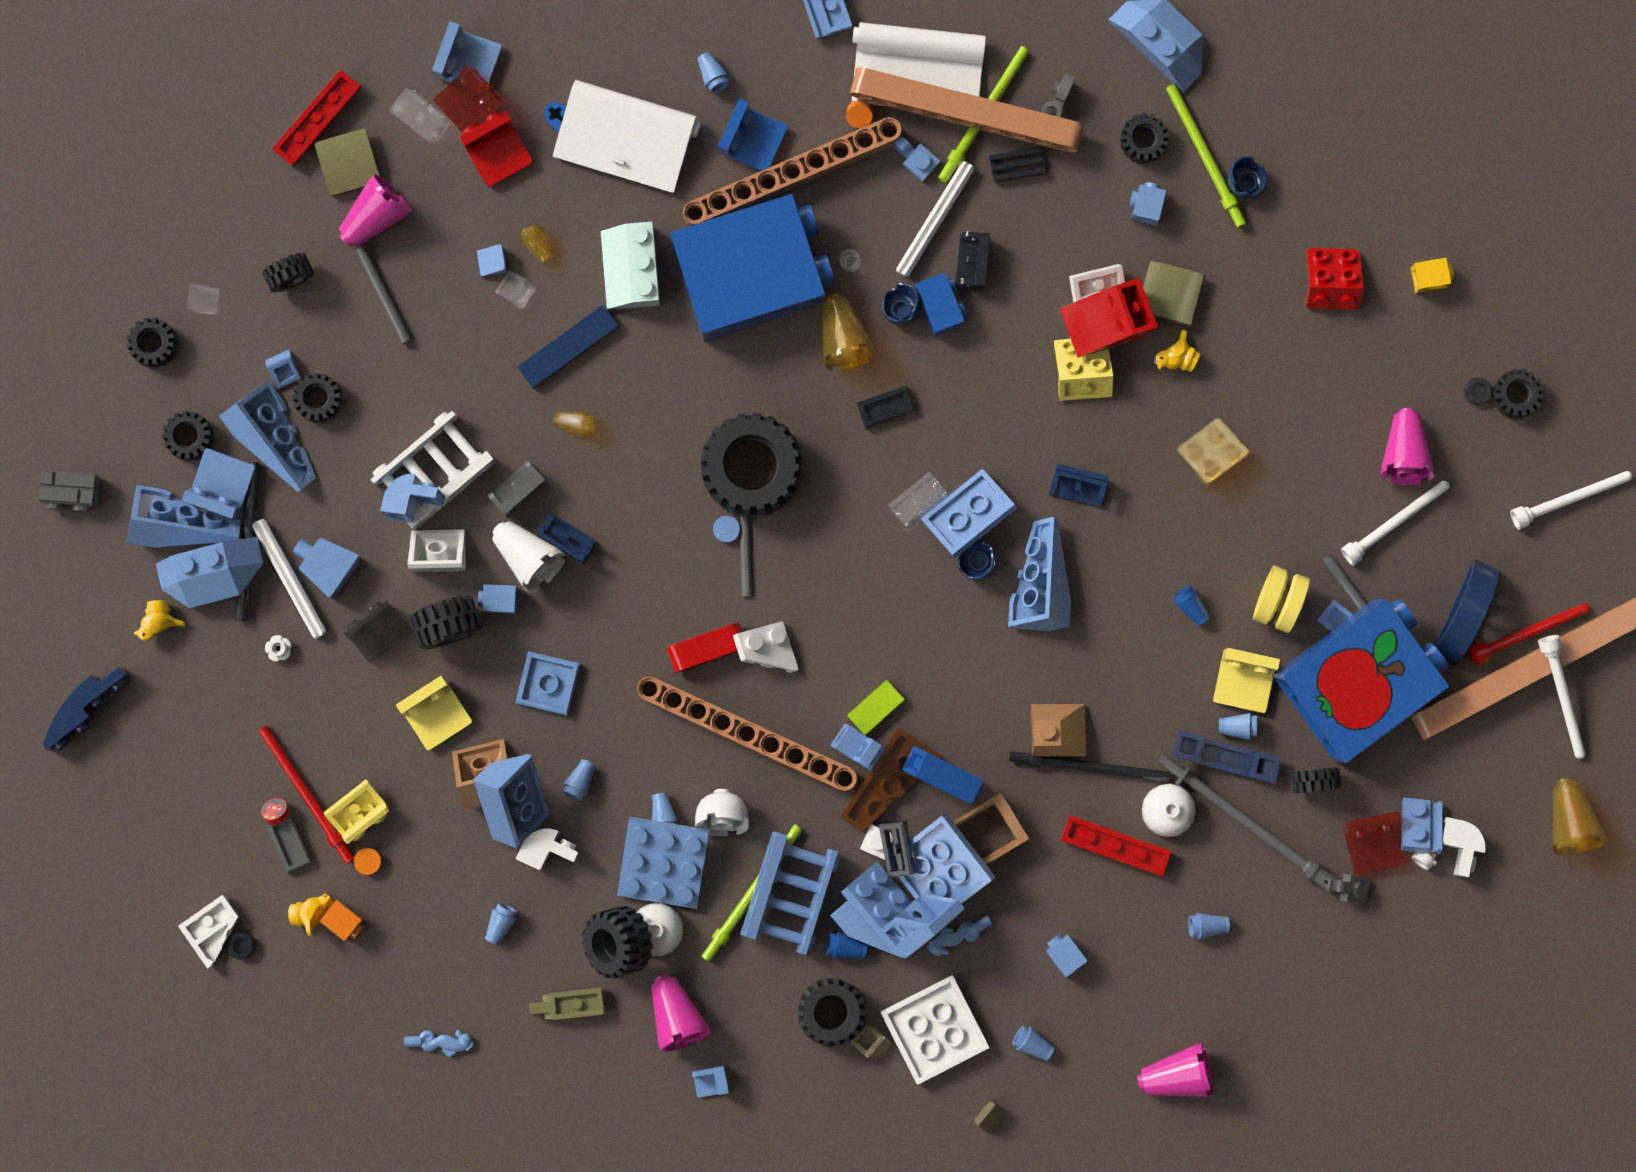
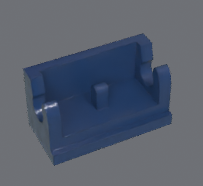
M1057 463L1048 495L1101 507L1109 476Z
M550 514L544 526L540 527L537 532L539 537L583 565L598 543L555 514Z

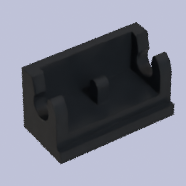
M966 231L964 234H960L956 287L984 290L990 233Z

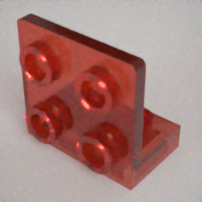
M472 64L465 65L459 71L460 75L433 99L462 134L463 130L474 124L477 126L483 124L489 115L500 111L507 105Z
M1399 811L1342 823L1354 875L1406 864L1404 851L1401 850V837L1397 824L1402 822Z

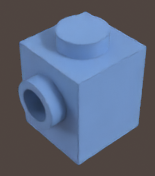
M1147 182L1145 185L1140 184L1138 191H1132L1129 206L1134 207L1131 220L1157 226L1166 190L1160 189L1161 186L1155 183Z

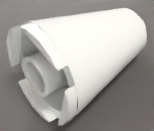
M511 521L501 522L493 530V542L523 589L528 593L540 590L541 587L538 585L544 580L549 583L564 564L565 560L561 556H565V554L560 549Z

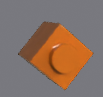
M336 900L320 919V922L342 940L348 941L350 938L355 940L363 931L364 927L361 924L365 919L341 900Z

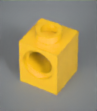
M1447 258L1418 262L1411 267L1415 293L1447 288L1451 284V280L1454 279L1453 268L1451 264L1447 263Z

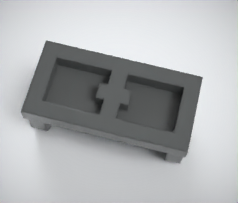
M526 461L487 496L508 518L547 482L530 462Z

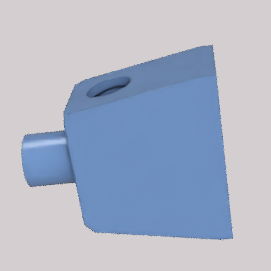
M319 538L314 546L301 539L293 550L295 554L304 559L299 570L333 600L362 559L356 553L322 538Z

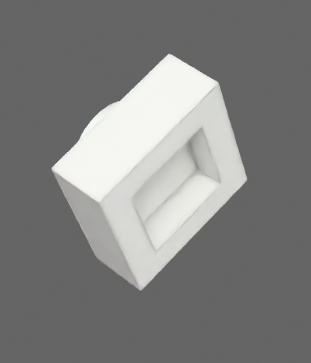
M870 824L860 849L885 860L880 830L878 827ZM889 832V834H890V839H891V844H892L893 837H892V833Z

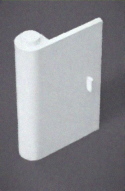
M862 22L859 23V28L854 27L852 43H857L854 75L856 68H868L979 97L985 49L984 35ZM852 96L851 102L861 100ZM865 101V102H867L868 104L880 105V104H876V103H873V102Z
M575 80L570 92L553 157L674 193L688 142H690L692 137H697L701 123L696 122L697 116Z

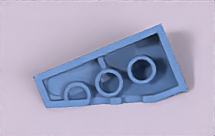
M267 380L219 415V417L240 443L299 492L312 482L316 476L304 448L299 447L294 434L297 431L294 424L290 425L286 417L285 411L287 408L284 401Z
M136 485L127 543L148 547H166L238 540L241 520L237 518L231 519L210 510H203L191 503L171 497V492L164 489Z
M1050 517L1034 521L1025 549V554L1027 555L1023 570L1019 569L1017 578L1020 579L1016 594L1012 593L1010 598L1008 627L1043 631L1070 627L1071 598L1058 518Z

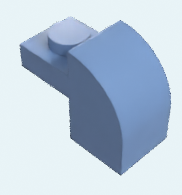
M406 474L395 479L387 487L380 511L388 520L413 523L418 503L443 507L446 496L439 490L437 485L423 483L416 474Z
M847 724L843 725L830 745L868 771L872 770L885 750L881 747L882 745Z

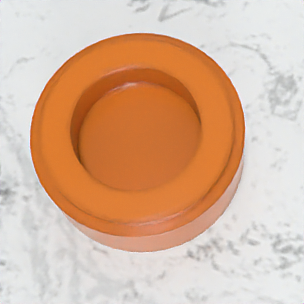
M861 100L850 103L846 110L847 122L855 128L868 126L872 121L873 111L871 106Z
M372 848L361 849L354 858L356 870L364 875L376 873L382 865L381 855Z

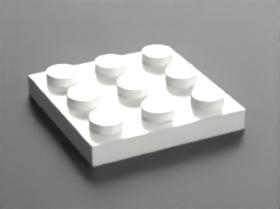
M953 975L880 1011L917 1085L989 1048Z

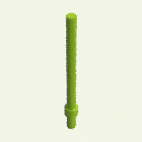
M1023 46L1020 47L988 99L1000 100L1030 53L1028 49ZM971 127L968 129L956 150H952L947 157L948 162L938 176L939 180L944 183L948 182L955 169L965 160L966 157L964 155L978 135L979 129Z
M1176 84L1168 86L1166 90L1222 198L1221 204L1225 211H1229L1237 228L1245 225L1246 221L1238 207L1239 202L1235 194H1231Z
M795 824L788 832L786 839L791 846L803 831ZM758 876L721 929L717 928L712 935L714 939L702 954V957L707 961L711 962L722 945L725 946L731 938L729 936L749 908Z

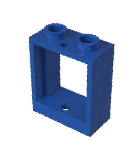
M913 746L902 769L914 777L969 804H972L974 800L979 798L983 789L981 785L982 779L916 746Z

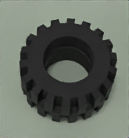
M460 595L433 603L415 611L409 617L419 649L424 650L442 647L474 635L483 627L473 596Z
M623 905L598 912L589 917L590 920L585 923L586 929L583 930L582 936L584 940L582 943L586 951L584 952L585 956L589 959L590 966L592 968L595 967L596 973L599 975L603 974V977L607 979H615L638 972L648 965V960L652 957V933L649 932V925L647 921L644 922L640 912L636 913V909Z
M835 978L821 979L811 984L800 998L798 1005L800 1027L804 1034L817 1044L826 1047H837L845 1043L847 1044L858 1035L864 1024L865 1006L863 999L855 987L844 980ZM825 997H838L847 1006V1018L837 1028H826L816 1019V1006Z

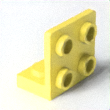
M1070 339L1054 341L1059 375V401L1112 397L1113 372L1109 349L1077 358Z
M1231 648L1224 649L1213 702L1265 713L1273 680L1272 674L1278 670L1280 659Z
M443 676L436 678L396 704L400 713L405 715L427 750L433 749L472 723V719Z

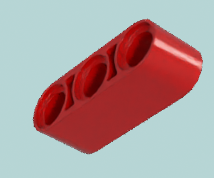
M740 623L730 624L666 647L674 673H679L737 653L738 650L733 635L742 632Z

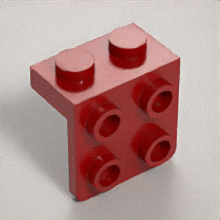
M498 111L489 115L486 118V122L479 126L474 124L463 130V135L459 136L488 187L494 186L532 164V159L506 111L503 113Z
M1309 248L1306 254L1309 279L1305 300L1306 309L1359 310L1363 293L1360 252L1357 249Z

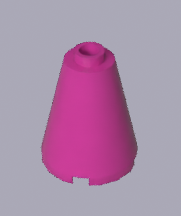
M377 174L368 180L339 227L341 232L340 238L350 247L352 245L359 247L407 217L412 211L406 200L392 190L394 187Z
M1401 409L1393 417L1380 470V476L1384 481L1385 477L1391 478V483L1416 485L1421 484L1422 478L1428 477V481H1430L1435 476L1422 418L1414 409Z
M664 974L655 978V983L651 986L660 1051L663 1050V1053L677 1051L689 1047L688 1043L695 1039L698 1043L711 1034L709 1026L677 977H670V974Z
M1203 1042L1192 1045L1142 1068V1074L1137 1076L1140 1090L1145 1091L1149 1096H1214V1085L1210 1086L1208 1081L1213 1077L1206 1048L1203 1049Z

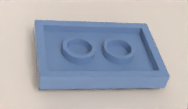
M981 469L925 514L921 520L955 559L1017 508L991 477Z

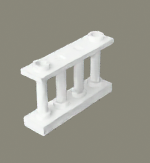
M451 411L449 414L444 412L434 420L436 425L388 465L385 463L380 465L373 472L374 477L370 480L376 486L384 482L388 487L395 480L392 474L404 465L411 474H416L423 483L434 484L412 459L422 448H425L449 476V483L442 489L438 486L439 490L446 496L445 506L496 462L487 451L483 454L475 451L452 424L458 417ZM445 431L469 459L468 463L470 465L463 471L457 470L432 441L441 432ZM418 504L414 522L408 523V525L415 531L439 511L442 506L428 504L421 506Z

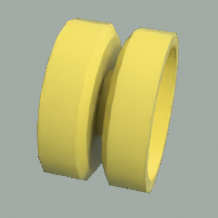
M1274 565L1261 590L1254 610L1253 620L1266 625L1272 620L1277 611L1274 620L1275 629L1289 633L1302 610L1310 579L1296 574L1290 579L1287 587H1285L1288 579L1287 570Z

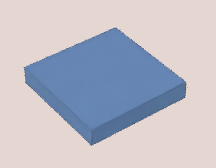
M528 651L515 703L568 716L580 663Z

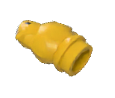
M1182 330L1176 343L1156 354L1154 361L1158 369L1167 367L1174 370L1180 367L1183 371L1191 372L1200 353L1195 351V348H1189L1186 341L1187 331Z
M149 601L145 609L147 615L142 618L141 627L134 634L141 641L148 642L157 634L170 627H185V622L176 620L169 615L171 608H169L168 601Z
M324 893L322 896L309 898L304 903L297 902L296 904H291L288 911L290 924L298 927L305 926L308 937L313 936V929L320 923V919L332 906V898L327 893Z

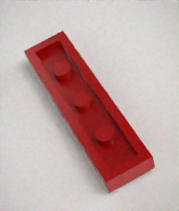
M340 69L275 144L272 150L294 168L362 89L361 86Z
M1071 815L1068 816L1060 841L1161 877L1164 874L1171 853L1170 850Z

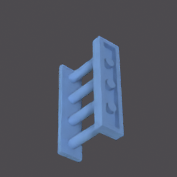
M772 831L741 935L756 939L757 934L760 935L761 933L798 944L796 952L806 955L807 950H811L815 942L813 931L831 873L836 872L839 864L838 851L827 849L826 855L823 856L791 846L786 841L787 835ZM787 855L822 866L818 881L781 871V868L778 867L781 857ZM777 881L814 892L810 907L773 897V894L770 893L773 882L777 883ZM772 907L806 918L802 933L765 923V919H762L765 908Z

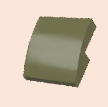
M366 128L315 142L330 196L363 187L373 175L377 174L380 176Z
M1150 261L1143 288L1154 317L1163 318L1167 322L1192 326L1205 275L1188 269Z

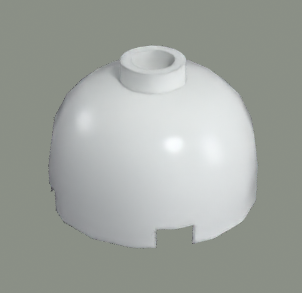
M1174 784L1159 785L1149 791L1142 804L1143 821L1148 829L1156 835L1164 837L1179 836L1187 831L1194 822L1196 814L1194 800L1190 793L1181 786Z
M717 789L714 793L707 795L700 801L695 814V828L700 827L701 829L709 830L710 836L725 837L728 836L727 831L736 830V835L742 834L749 828L748 809L744 801L737 795L730 793L727 789Z
M651 903L640 908L636 913L640 912L642 914L644 922L647 921L649 925V932L652 933V957L671 953L680 944L683 936V923L679 914L672 907L662 903Z

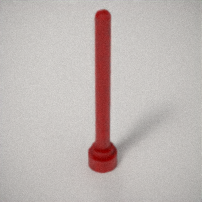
M1583 603L1490 644L1478 642L1469 646V652L1472 660L1477 666L1488 662L1493 653L1582 616L1590 611V606Z

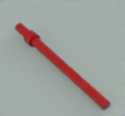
M267 725L258 732L328 836L326 840L332 848L335 847L346 865L354 860V856L346 846L342 835L326 818L323 809Z

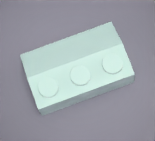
M629 223L601 231L607 310L660 306L653 223Z

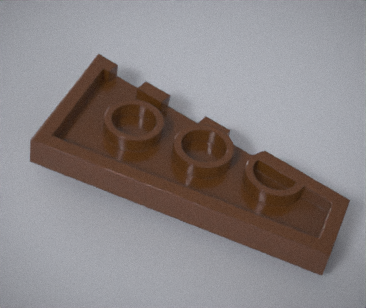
M897 727L885 744V750L871 771L867 772L838 817L863 832L891 803L918 780V778L902 770L913 746L940 759L942 756Z

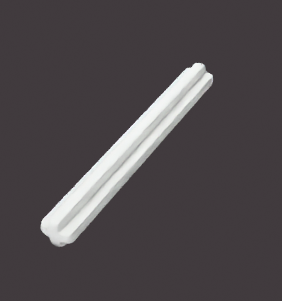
M963 161L899 263L896 271L900 275L908 277L972 175L974 167L971 164Z
M264 519L255 522L252 527L312 637L315 639L320 638L326 634V629L269 525Z

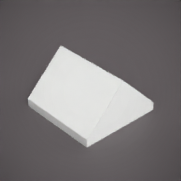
M465 529L411 531L408 569L412 572L466 571Z

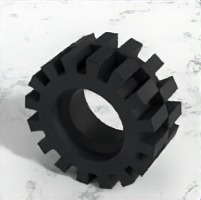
M1142 113L1140 116L1134 115L1131 120L1129 119L1126 122L1120 135V146L1124 149V155L1130 157L1129 160H1137L1138 164L1143 162L1149 164L1163 155L1168 145L1169 133H1167L1168 128L1166 124H1162L1163 120L1161 118L1156 119L1154 114L1147 116L1146 113ZM1141 129L1151 131L1154 135L1153 145L1148 148L1139 147L1134 140L1135 133Z
M296 253L295 255H289L287 258H281L280 261L273 262V265H268L262 272L271 293L292 289L293 286H298L300 283L308 281L307 279L312 278V275L315 274L305 253Z
M148 317L143 318L142 322L139 320L135 322L136 326L134 328L131 326L129 329L131 333L126 337L128 340L126 345L130 355L146 367L157 368V365H166L164 362L167 360L170 362L173 359L171 358L172 354L177 352L175 346H178V341L175 338L177 336L172 328L164 321L154 317L152 319ZM149 333H157L162 339L161 347L155 352H147L142 346L143 338Z
M1526 369L1508 371L1494 384V392H1492V397L1495 398L1494 406L1497 405L1499 407L1498 411L1500 413L1504 412L1508 418L1511 416L1514 419L1527 417L1539 408L1540 402L1543 400L1544 395H1542V391L1544 388L1539 384L1541 380L1539 378L1536 379L1533 372H1526ZM1520 384L1526 388L1528 396L1524 403L1517 404L1510 400L1508 390L1511 385Z
M313 373V375H305L303 380H298L299 384L297 387L294 386L293 389L294 395H292V400L294 401L295 409L300 415L314 423H317V421L323 423L327 422L326 420L329 418L333 419L335 413H339V407L343 403L341 399L343 395L339 389L340 387L332 378L323 373L322 375ZM315 388L324 389L328 396L325 405L319 408H314L308 403V394Z
M182 411L181 414L177 412L173 414L175 417L167 420V426L164 425L163 427L165 431L162 434V439L165 441L164 445L172 455L184 461H189L190 459L193 461L198 460L197 457H202L206 448L211 449L210 443L214 439L212 437L213 430L209 426L208 421L201 415L192 411ZM186 426L194 427L198 433L196 442L190 446H184L178 440L179 431Z
M1339 767L1291 772L1293 794L1342 788Z

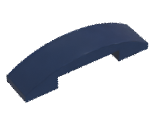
M1178 730L1172 756L1272 784L1276 782L1282 759L1182 730Z

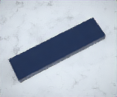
M601 305L517 366V368L530 386L535 389L619 326L606 308Z

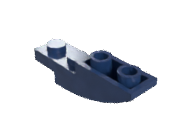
M117 667L101 681L93 675L86 678L68 696L58 710L47 731L43 747L48 751L55 749L57 752L69 744L68 738L75 733L80 735L91 726L89 722L94 719L88 709L92 708L94 710L106 701L104 697L111 691L116 693L127 685L126 680L130 677L127 671L122 667Z

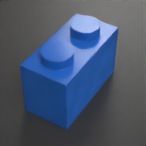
M945 272L915 284V289L920 296L922 309L934 337L964 325V318L967 317L962 302L957 303L954 293L957 292L956 286L952 278L947 279Z

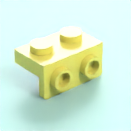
M366 779L327 809L324 814L348 844L352 840L360 839L365 834L366 829L372 824H378L383 821L389 812V808L383 798Z

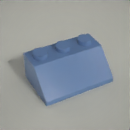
M526 754L490 763L474 779L483 812L494 840L518 848L550 815L532 755Z

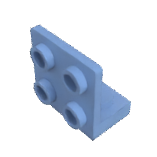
M450 21L432 72L437 79L485 94L502 46L499 43L462 31L460 24Z
M206 448L193 486L185 490L182 501L231 519L235 518L241 513L256 467L251 463Z

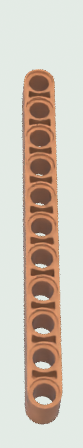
M1636 597L1561 636L1562 648H1560L1559 658L1562 667L1636 628ZM1538 648L1413 714L1411 718L1422 739L1425 740L1549 675L1552 673L1549 659Z

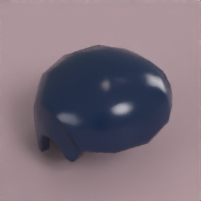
M1252 156L1239 157L1231 165L1227 175V183L1230 190L1243 199L1258 197L1265 190L1268 180L1264 166L1256 163Z
M900 282L896 284L894 289L886 291L881 304L883 316L894 325H907L914 321L921 310V301L917 290L911 284Z
M976 541L958 556V569L969 580L983 581L991 577L997 569V554L984 541Z

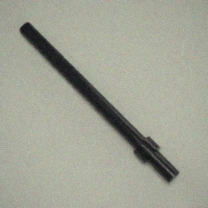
M249 462L255 465L256 468L246 495L242 539L252 538L254 534L252 525L255 523L260 463ZM249 585L242 595L234 597L236 600L235 621L245 622L247 601H250L251 590L248 589Z
M1010 751L1009 762L1030 764V767L1035 768L1048 766L1162 782L1169 781L1170 773L1168 771L1054 756H1032V751L1031 753Z

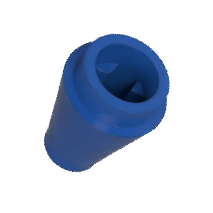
M1187 585L1173 596V599L1176 601L1175 605L1195 622L1197 626L1210 618L1196 588L1193 589L1190 585Z
M840 932L836 934L830 933L826 945V954L832 955V958H865L867 951L866 943H862Z

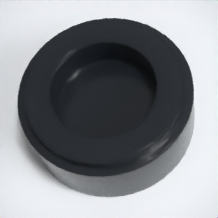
M1477 377L1466 383L1463 393L1469 403L1481 405L1490 398L1492 389L1487 380Z
M244 932L232 935L227 944L229 954L233 958L240 960L249 958L256 948L254 938Z

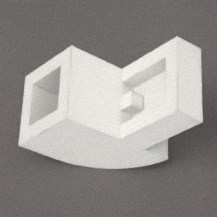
M1448 817L1442 819V845L1458 848L1453 875L1469 877L1470 872L1473 873L1476 867V857H1473L1474 852L1485 853L1484 838L1481 832L1469 822Z
M540 829L531 833L525 839L516 859L538 870H543L550 852L572 862H576L580 852L574 850L576 845L567 840L561 839L560 843L556 842L560 831Z

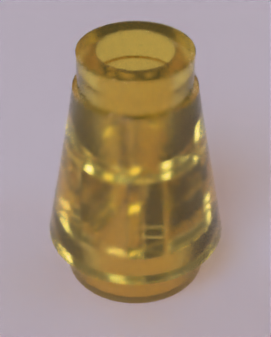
M537 222L519 233L522 238L520 241L538 259L540 264L554 256L543 227L540 228Z
M557 411L555 413L554 426L582 438L584 436H591L593 432L595 417L589 415V412Z

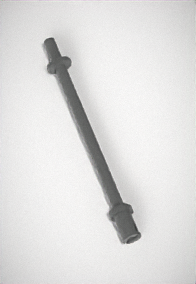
M1165 754L1160 757L1158 763L1178 777L1175 784L1179 785L1184 781L1301 868L1305 879H1311L1325 889L1327 893L1331 891L1327 890L1328 882L1325 880L1339 879L1320 867V862L1305 859L1189 773L1192 768L1190 764L1183 768Z

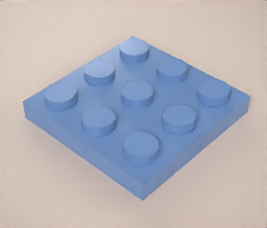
M946 813L910 840L916 873L898 876L915 899L925 893L955 899L960 903H963L995 878ZM893 853L895 867L898 870L896 855Z
M629 817L617 896L697 909L709 830Z

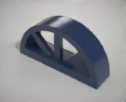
M1474 558L1470 563L1434 645L1446 662L1453 666L1459 663L1477 634L1499 579V569Z

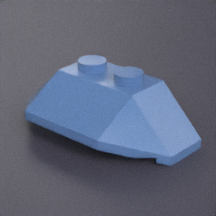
M1167 0L1126 1L1108 19L1173 84H1176L1182 93L1202 75L1203 34Z
M252 537L220 542L172 555L157 563L156 568L161 589L191 609L242 595L257 570L262 566L263 559L258 538Z

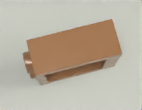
M1002 793L953 821L956 827L989 807L993 805L996 807L1013 835L1014 840L984 857L982 860L986 865L1029 839Z

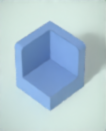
M724 1065L692 1071L697 1097L729 1093Z

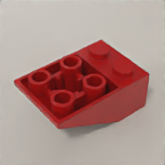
M1140 278L1112 286L1059 309L1077 358L1149 337L1158 328Z

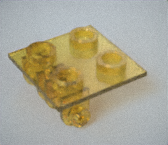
M1219 418L1212 421L1176 448L1180 455L1197 472L1203 485L1212 484L1214 480L1224 475L1226 471L1231 470L1234 465L1241 460L1243 461L1250 454L1248 449Z

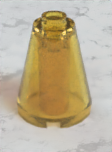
M839 294L827 297L826 301L822 304L823 362L825 368L829 371H834L833 367H840L841 371H847L867 364L870 355L873 358L876 356L875 347L846 297H841Z
M1573 778L1557 781V785L1553 787L1554 854L1569 855L1568 849L1577 850V853H1582L1602 847L1604 842H1608L1606 834L1580 783L1573 781Z

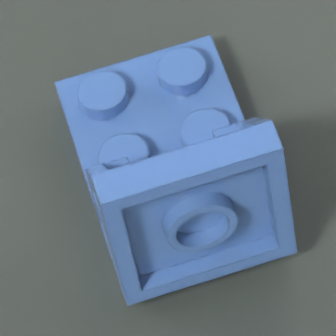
M878 861L841 891L894 955L904 958L910 956L934 937L965 909L958 900L925 893L911 902L894 880L888 877L887 872Z

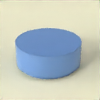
M722 516L715 521L713 532L720 542L731 543L738 538L740 526L735 518Z

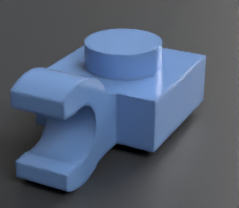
M902 136L895 143L894 148L907 158L903 166L921 182L940 163V160L921 144L914 149Z

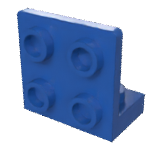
M739 98L718 145V151L724 156L763 171L770 168L786 133L787 125L750 109L749 102Z

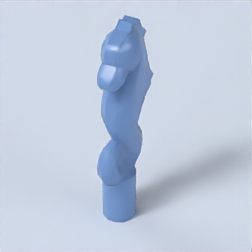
M985 916L975 923L964 922L956 932L947 927L943 928L939 933L940 935L929 942L928 951L936 956L941 954L948 955L949 950L943 947L959 945L964 938L969 942H974L978 939L979 932L991 926L992 923L988 916Z
M430 1030L421 1032L420 1036L404 1037L405 1047H421L424 1051H434L441 1047L443 1048L442 1052L449 1057L456 1054V1052L468 1051L473 1047L474 1042L469 1034H463L460 1030L455 1032L459 1039L445 1034L435 1038V1034Z

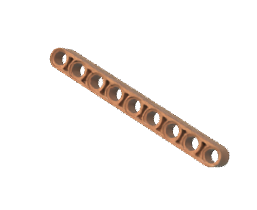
M856 68L850 95L857 99L1065 152H1078L1084 130L1083 124L1073 120L868 68Z
M884 118L692 200L683 209L685 223L687 226H692L749 208L892 147L900 139L901 125L894 118ZM885 127H892L896 130V135L890 138L883 135L882 130ZM862 137H868L871 139L872 145L863 148L858 144V140ZM842 147L848 151V155L844 158H838L833 152L835 149ZM813 158H820L824 164L816 169L811 167L809 162ZM789 168H796L800 174L797 178L790 179L785 175V172ZM766 178H770L776 184L772 189H764L761 186V182ZM740 189H748L751 192V196L748 199L742 200L737 197V192ZM717 199H723L726 201L727 206L723 210H716L712 206L713 202ZM694 209H698L703 213L702 217L696 221L688 217L689 212Z
M645 677L638 683V694L648 703L840 791H849L856 784V773L848 766L654 677ZM648 682L657 685V692L651 697L645 696L642 690L643 686ZM673 693L679 694L682 698V702L677 708H671L667 705V698ZM698 704L706 708V714L701 719H695L691 715V709ZM720 716H727L731 722L729 728L726 730L717 729L715 726L716 719ZM751 727L755 731V736L751 741L741 740L739 734L742 728ZM769 738H775L779 742V749L774 753H769L764 749V742ZM793 749L802 751L804 755L802 762L799 764H793L788 759V754ZM818 760H822L828 765V771L824 775H817L813 772V764ZM844 771L850 773L853 779L852 783L846 787L839 785L837 782L838 774Z

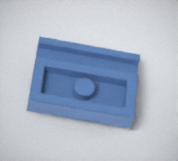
M802 0L816 40L852 28L844 0Z
M1403 798L1401 816L1402 851L1436 852V854H1441L1442 801L1435 803L1430 802V800Z

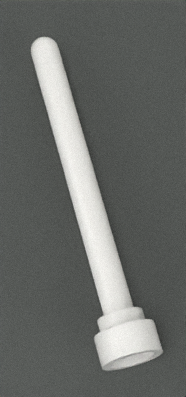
M1629 471L1622 472L1532 508L1517 507L1510 511L1512 521L1515 527L1520 530L1529 526L1530 522H1533V518L1631 481L1632 473Z
M1441 481L1360 542H1349L1342 547L1341 552L1345 559L1352 566L1360 562L1362 556L1365 555V550L1447 491L1449 483Z
M1559 635L1547 636L1538 641L1540 651L1549 659L1575 757L1583 759L1586 753L1559 658L1560 648H1562Z

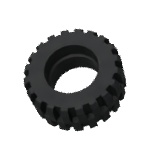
M753 413V415L738 414L736 418H728L723 421L720 427L716 426L710 438L705 441L700 461L703 482L712 499L720 504L724 510H729L741 517L747 515L750 518L763 514L767 516L772 514L774 510L785 506L786 502L796 493L802 477L801 450L795 436L789 432V429L783 423H778L775 418L761 416V413ZM746 441H758L767 445L774 453L777 461L776 473L771 482L757 490H747L737 486L727 473L726 464L730 452L738 444Z

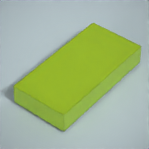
M886 680L853 709L847 717L866 735L905 699Z

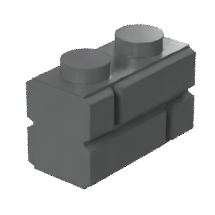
M41 471L39 502L46 504V509L62 510L64 505L73 506V511L89 512V507L97 508L100 476L90 473Z

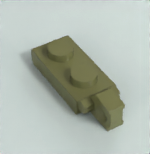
M603 987L549 993L548 995H542L543 1002L529 1004L530 1015L544 1013L545 1020L605 1014Z

